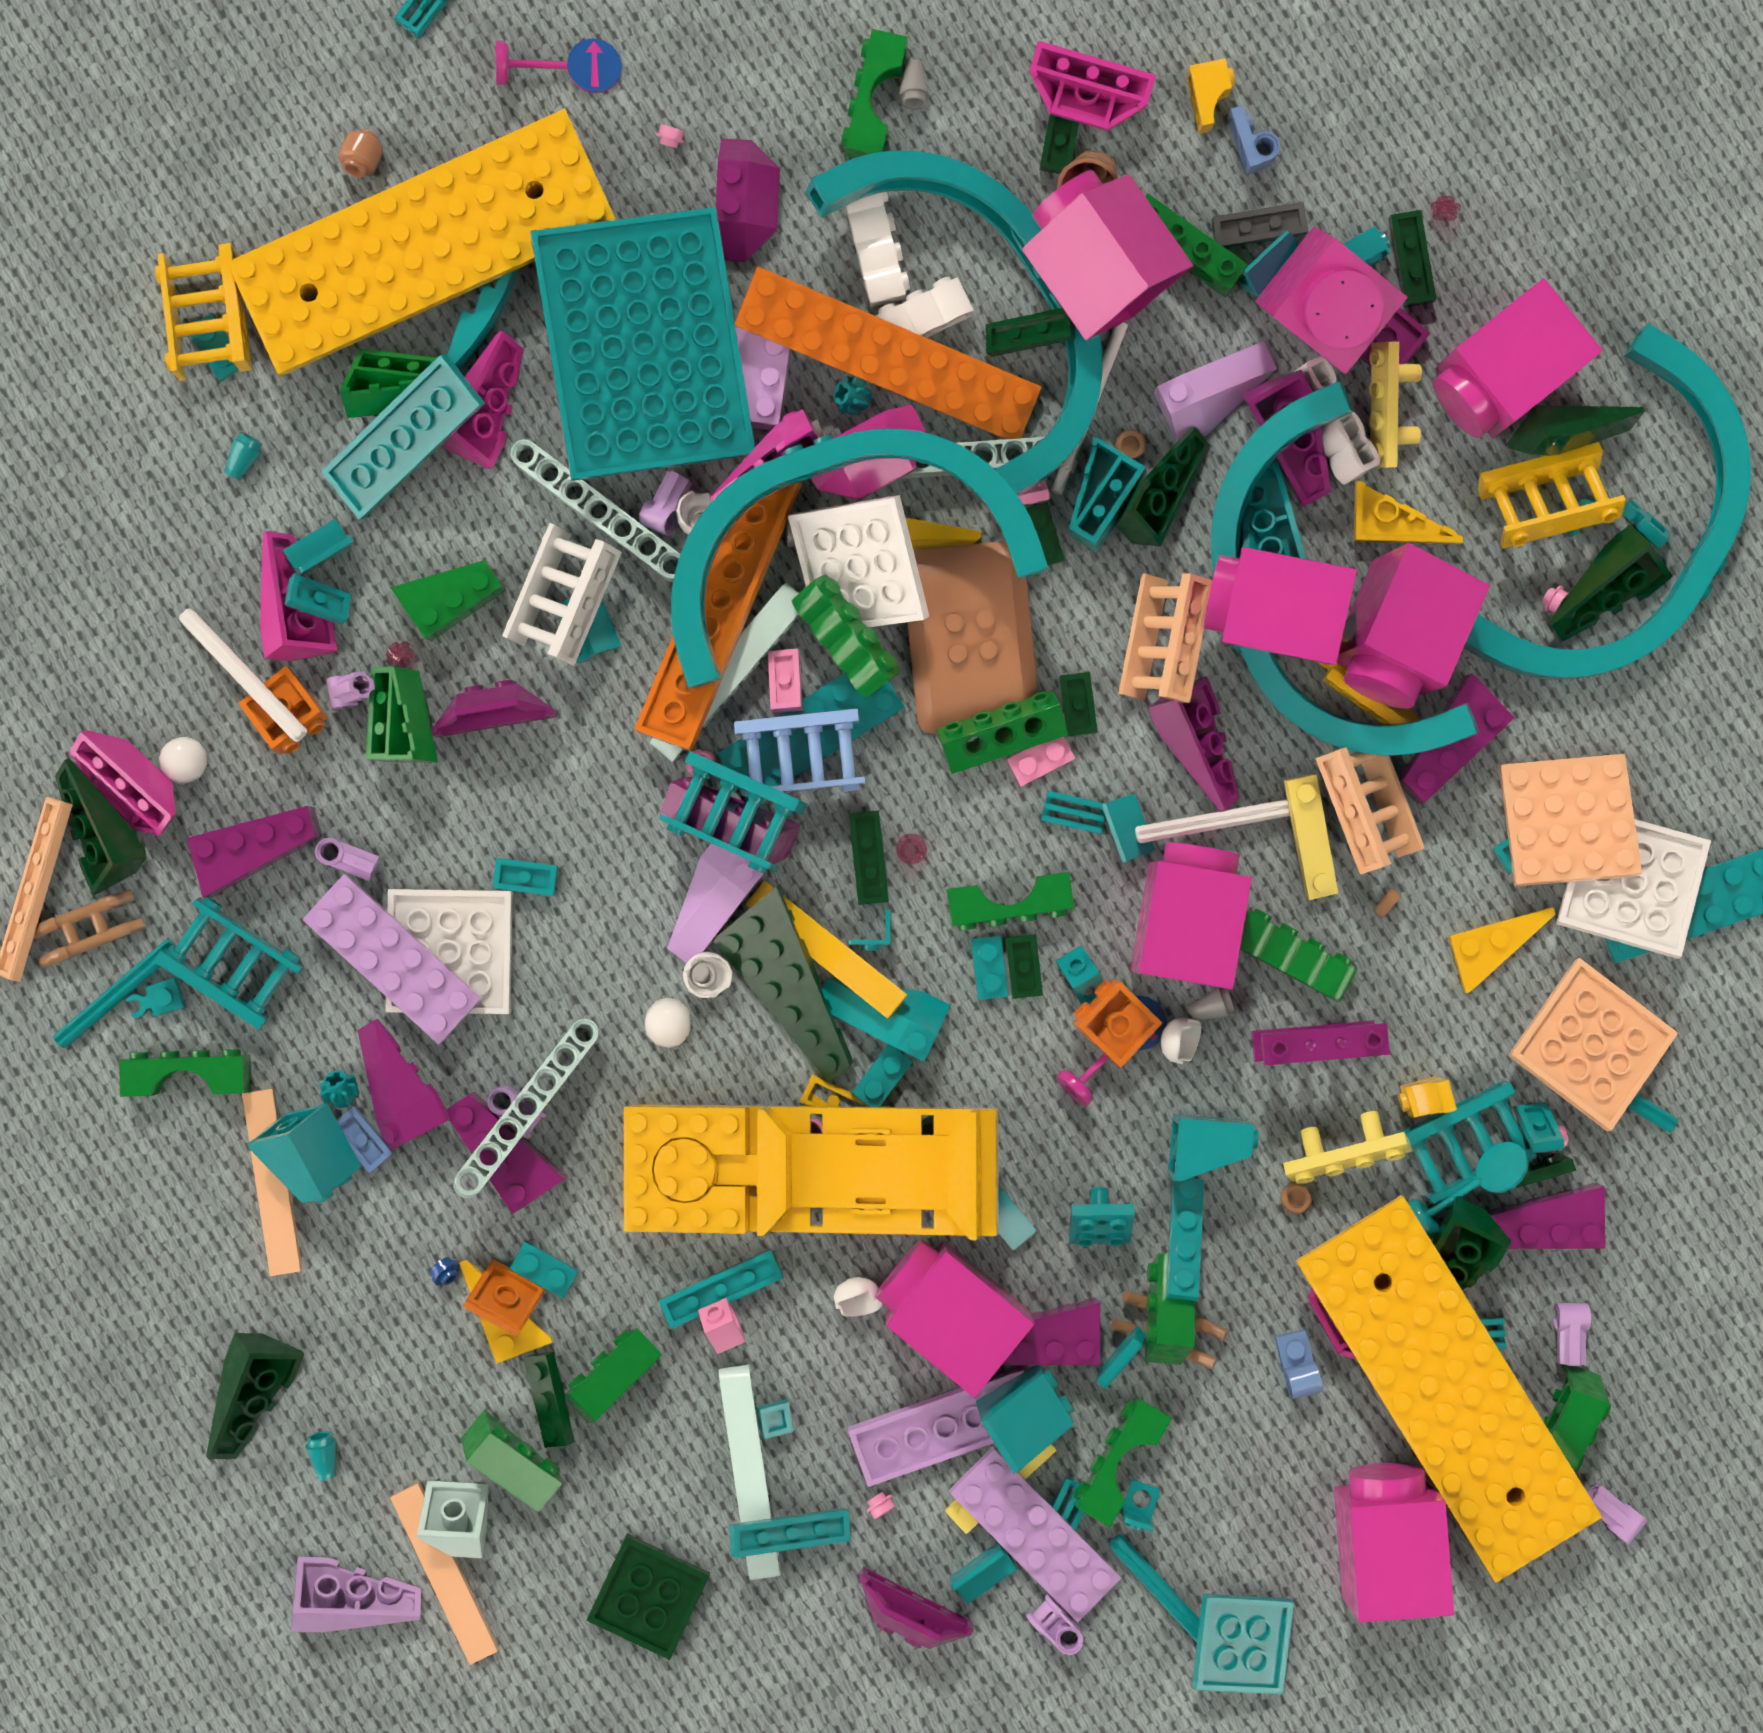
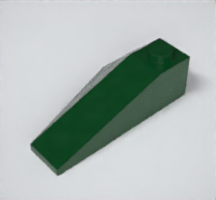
M1535 405L1507 442L1509 449L1531 455H1559L1630 431L1644 414L1645 410L1643 407Z
M1191 426L1137 486L1117 525L1118 529L1131 544L1161 546L1210 446L1196 427Z
M1629 524L1605 544L1548 623L1558 636L1565 641L1596 625L1600 614L1612 611L1615 615L1623 610L1621 603L1635 596L1638 601L1649 597L1670 580L1673 575L1652 545Z
M71 759L64 760L55 778L61 800L72 804L70 813H73L74 818L72 823L73 830L70 832L73 841L79 839L81 841L85 857L78 858L88 886L94 895L137 873L147 858L144 845L139 842L135 831Z
M1456 1196L1432 1243L1463 1291L1467 1287L1471 1288L1475 1285L1477 1279L1487 1271L1491 1272L1498 1267L1512 1240L1485 1209Z
M234 1333L224 1359L206 1453L208 1459H236L258 1430L255 1423L265 1410L271 1412L275 1407L276 1402L272 1399L281 1386L288 1389L294 1381L304 1356L301 1350L262 1333Z

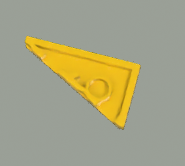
M1362 481L1355 483L1353 542L1459 545L1463 543V536L1458 535L1455 530L1445 525L1437 524L1426 518V515L1406 504L1396 502L1394 498L1387 494L1383 495L1373 490Z
M1554 907L1448 936L1464 993L1471 992L1555 916Z
M465 1259L460 1261L459 1264L471 1293L483 1272ZM479 1316L496 1363L553 1342L552 1336L543 1331L531 1317H529L518 1337Z

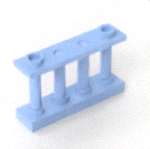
M858 709L734 722L735 734L737 736L742 735L743 740H746L750 778L763 783L758 739H761V733L773 732V737H777L782 785L771 786L772 788L781 792H792L841 786V792L860 790L859 784H865V777H855L850 729H853V723H859ZM834 725L835 731H838L843 779L825 781L820 732H823L822 726ZM804 728V734L808 735L812 782L794 784L789 736L792 735L791 730ZM743 789L741 790V794L743 797H745L748 791Z

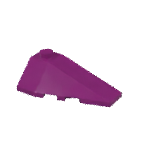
M1298 370L1270 379L1243 394L1261 427L1274 414L1290 403L1312 393L1313 390L1302 370ZM1318 427L1298 438L1277 455L1278 461L1304 507L1331 492L1321 427Z
M1207 676L1194 681L1190 703H1181L1161 697L1149 706L1151 719L1161 738L1218 810L1221 812L1229 808L1239 799V793L1232 762L1223 757V743L1227 742L1225 732L1218 733L1214 715L1221 714Z
M379 1019L357 1030L376 1123L381 1131L382 1138L387 1142L390 1150L451 1120L438 1092L431 1083L428 1085L423 1083L416 1074L419 1069L414 1062L409 1064L400 1054V1045Z

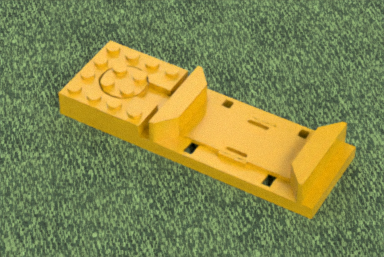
M632 1104L624 1107V1231L746 1234L751 1231L757 1232V1236H765L770 1232L967 1236L969 1240H977L980 1236H997L999 1234L998 1108ZM811 1114H822V1134L811 1133ZM922 1115H934V1135H922ZM811 1208H823V1224H811ZM922 1210H934V1226H922Z

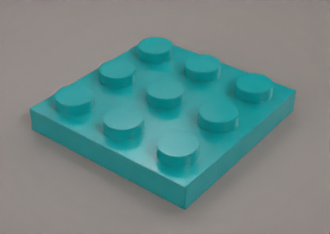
M1203 1594L1192 1687L1198 1691L1283 1694L1294 1602L1289 1598Z

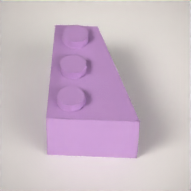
M735 326L751 426L755 429L771 431L776 424L782 421L792 350Z

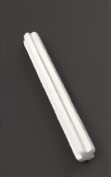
M188 608L180 614L179 621L292 740L300 741L307 734V729L195 611Z
M1286 799L1137 826L1135 834L1138 842L1145 843L1288 817L1290 812Z

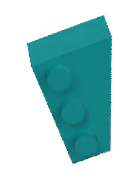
M1096 436L1093 438L1092 449L1084 471V478L1077 497L1069 531L1073 539L1097 553L1123 515L1137 486L1147 476V470L1145 466Z

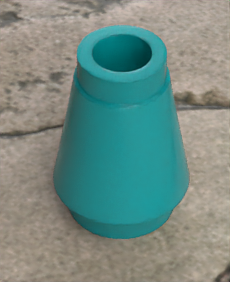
M240 432L238 437L233 439L224 473L237 480H241L262 453L260 448L263 443L248 434Z
M329 1431L311 1434L307 1437L305 1448L317 1474V1479L320 1481L332 1479L336 1476V1439L332 1438V1433Z

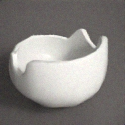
M689 491L679 500L676 515L679 527L685 534H690L698 518L702 515L697 513L704 512L712 502L710 499L711 495L708 492L695 493L694 491Z
M179 737L166 743L161 750L159 756L160 770L172 782L180 785L195 781L201 777L207 766L206 751L200 742L193 738Z
M702 952L694 955L684 966L683 981L688 991L697 997L715 998L723 990L730 987L733 972L728 961L717 953Z
M664 998L655 1001L647 1011L645 1031L647 1036L657 1046L675 1047L683 1043L686 1037L689 1036L691 1028L690 1012L679 1000Z
M1185 1017L1175 1018L1168 1023L1163 1030L1160 1040L1162 1053L1169 1061L1183 1064V1061L1192 1060L1200 1040L1201 1023Z
M854 1277L847 1279L838 1285L834 1293L836 1309H840L842 1316L845 1317L868 1315L878 1311L882 1307V1303L875 1298L878 1286L866 1278Z

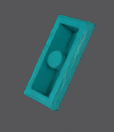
M1135 794L1102 804L1122 862L1155 850L1153 841L1140 843L1136 839L1135 828L1146 825Z

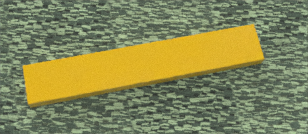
M764 880L746 905L751 908L773 890L774 887ZM783 895L788 910H792L795 921L793 922L800 938L804 939L811 958L889 1019L908 995Z

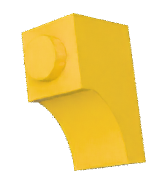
M1226 58L1190 65L1186 74L1199 134L1211 132L1214 125V108L1222 98H1227L1232 87L1235 86L1234 72L1232 67L1228 68Z
M1433 1076L1400 1086L1402 1093L1398 1094L1399 1105L1403 1112L1407 1111L1408 1116L1415 1118L1457 1110L1450 1083L1447 1079Z

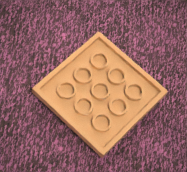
M1625 754L1500 765V780L1515 887L1631 877L1642 874Z
M1581 958L1574 960L1508 1056L1605 1131H1612L1678 1032Z

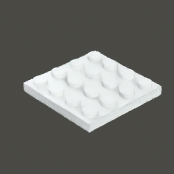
M900 495L797 512L788 516L806 587L814 579L824 574L834 579L839 584L844 599L858 609L862 623L867 627L919 621L929 617Z
M1634 819L1642 874L1631 877L1567 882L1556 924L1679 959L1682 957L1711 840Z
M388 889L387 912L483 998L469 1014L511 1013L513 891ZM386 997V1012L404 1013Z

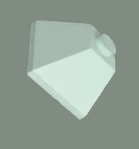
M427 1481L417 1538L451 1557L482 1558L487 1530L489 1484Z

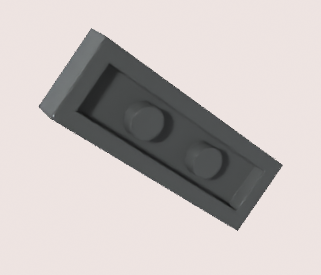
M1304 202L1213 216L1211 220L1214 239L1225 248L1274 241L1286 230L1291 232L1294 237L1308 234Z

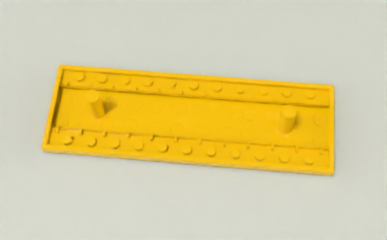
M564 108L232 259L227 264L275 370L282 377L534 262L530 235L532 230L616 220ZM542 194L541 197L533 199L536 195ZM317 295L316 299L311 301V299Z
M1400 1195L1295 1260L1437 1491L1446 1501L1447 1507L1495 1583L1602 1518L1404 1196Z

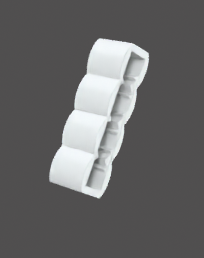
M887 192L866 196L845 206L870 308L906 300L905 291L910 290L907 272L901 273L898 261L903 260L900 243H894L891 232L896 231L892 212L886 214L884 202L889 201Z
M944 277L933 284L934 288L930 291L923 293L922 290H917L906 296V302L895 306L894 303H890L881 307L876 317L928 338L972 317L974 310L958 277L952 280L950 277Z
M1323 356L1308 361L1295 370H1302L1313 392L1336 382L1335 372ZM1354 412L1321 426L1324 453L1329 458L1331 469L1341 484L1345 485L1358 479L1380 465L1378 452L1372 442L1366 438L1364 426Z

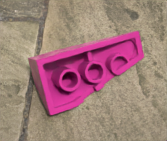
M499 331L465 376L466 380L485 404L441 445L449 452L487 469L493 468L506 441L507 433L501 431L504 414L511 415L513 405L508 404L507 399L510 387L517 384L523 348L505 332Z
M802 409L785 415L782 421L773 427L710 497L711 501L743 474L763 463L784 456L786 449L797 445H802L803 449L815 445L814 440L820 438L805 411Z
M271 531L263 533L260 633L264 659L296 661L337 651L333 622L285 605L289 578L294 573L296 574L282 551L296 542L293 534Z

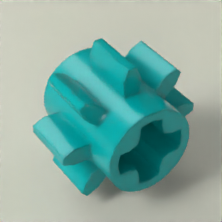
M845 376V381L837 384L834 390V400L837 404H840V412L859 416L861 410H865L870 405L872 394L871 390L865 387L867 381L857 377Z
M344 1070L330 1072L325 1076L324 1083H319L321 1089L320 1096L323 1103L329 1104L332 1102L334 1109L348 1107L353 1103L355 1096L359 1095L358 1083L354 1074L347 1077Z

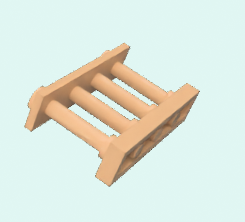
M1142 573L1118 694L1145 700L1147 689H1159L1160 697L1181 703H1190L1212 580L1191 573H1182L1180 586H1168V580ZM1165 598H1178L1174 616H1162ZM1159 629H1171L1168 647L1156 646ZM1153 659H1166L1162 677H1150Z
M1347 747L1315 758L1360 875L1391 864L1388 853L1392 851L1396 852L1397 857H1401L1425 849L1389 755L1360 752L1349 755ZM1362 764L1368 779L1363 784H1360L1354 768ZM1373 793L1379 808L1378 811L1373 813L1365 797ZM1384 822L1390 837L1389 840L1384 842L1377 828V824Z

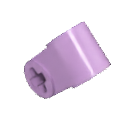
M508 1085L497 1087L488 1097L489 1109L500 1118L509 1107L502 1108L498 1106L495 1101L496 1094L500 1092L508 1094L511 1104L519 1095L518 1091ZM524 1100L518 1104V1109L523 1115L534 1113L535 1108L530 1101ZM544 1109L538 1115V1117L535 1119L532 1125L528 1128L523 1137L527 1139H530L532 1137L531 1131L538 1124L541 1118H546L548 1115V1113Z
M1049 1593L1045 1596V1601L1033 1613L1029 1612L1026 1615L1030 1623L1063 1654H1076L1082 1648L1083 1636L1080 1626ZM1065 1631H1073L1077 1634V1638L1072 1643H1065L1060 1637Z

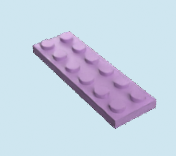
M343 874L302 919L438 1045L450 1035L483 999L347 874Z
M1021 1366L992 1376L975 1398L963 1388H958L847 1427L867 1486L870 1487L993 1444L992 1438L981 1422L976 1401L1024 1372L1023 1367Z
M993 1446L949 1490L950 1494L1077 1622L1121 1579L1119 1574L1018 1472L1013 1474L1005 1459Z

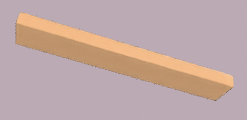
M46 797L0 951V976L12 981L21 982L72 808V804L51 797Z
M275 1088L242 1093L249 1142L279 1119ZM251 1151L270 1276L300 1272L303 1268L291 1191Z
M420 1482L393 1494L390 1499L467 1661L471 1665L498 1652L499 1647L456 1557H451L417 1538L425 1492Z

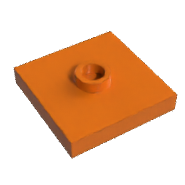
M492 1259L466 1299L463 1307L518 1337L546 1289L509 1269L508 1266Z

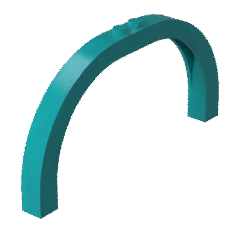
M878 152L851 159L811 179L805 191L821 218L854 201L881 192L919 191L956 201L983 217L999 231L1021 260L1051 310L1062 308L1022 251V248L1041 231V228L1032 217V212L1004 185L968 164L928 152ZM1075 326L1076 339L1065 342L1068 357V385L1064 404L1056 423L1049 434L1037 445L995 469L1009 483L1018 497L1050 476L1071 454L1087 431L1095 413L1101 390L1102 350L1099 335L1086 341Z
M1649 323L1638 331L1624 356L1673 386L1692 406L1707 432L1716 470L1715 498L1707 527L1659 608L1637 629L1610 644L1588 649L1572 650L1541 646L1509 633L1478 614L1464 649L1499 668L1539 679L1565 680L1595 676L1626 666L1652 652L1669 639L1688 619L1699 601H1704L1713 587L1710 585L1715 574L1719 575L1727 565L1728 559L1725 557L1740 530L1750 493L1751 462L1746 431L1730 393L1707 363L1691 349Z
M1340 381L1335 382L1290 403L1259 427L1239 451L1222 482L1213 513L1210 539L1213 572H1215L1219 555L1240 558L1241 528L1250 495L1259 478L1277 455L1304 434L1354 412L1343 383ZM1233 645L1237 653L1242 652L1252 676L1263 693L1283 715L1307 733L1340 748L1347 747V750L1365 754L1407 755L1442 747L1479 732L1468 703L1428 718L1402 724H1370L1339 716L1321 707L1299 690L1286 675L1274 653Z
M873 429L858 431L833 438L832 435H826L814 440L815 445L803 449L802 445H797L786 449L784 456L755 467L727 486L698 518L679 556L671 595V621L674 642L688 688L695 689L722 680L706 623L705 594L707 579L716 552L728 531L749 508L771 493L789 485L867 460L904 459L931 465L960 480L985 503L1003 532L1019 580L1049 570L1030 515L1009 483L983 459L959 444L921 431Z

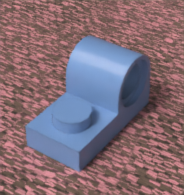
M1242 105L1230 109L1227 120L1246 175L1269 167L1275 161L1280 150L1278 137L1268 131L1252 135L1254 125L1250 114H1245ZM1264 145L1269 148L1271 154L1267 156L1261 155L1256 147Z
M1302 1329L1275 1336L1289 1396L1295 1399L1323 1392L1321 1377L1317 1365L1313 1361L1306 1330Z

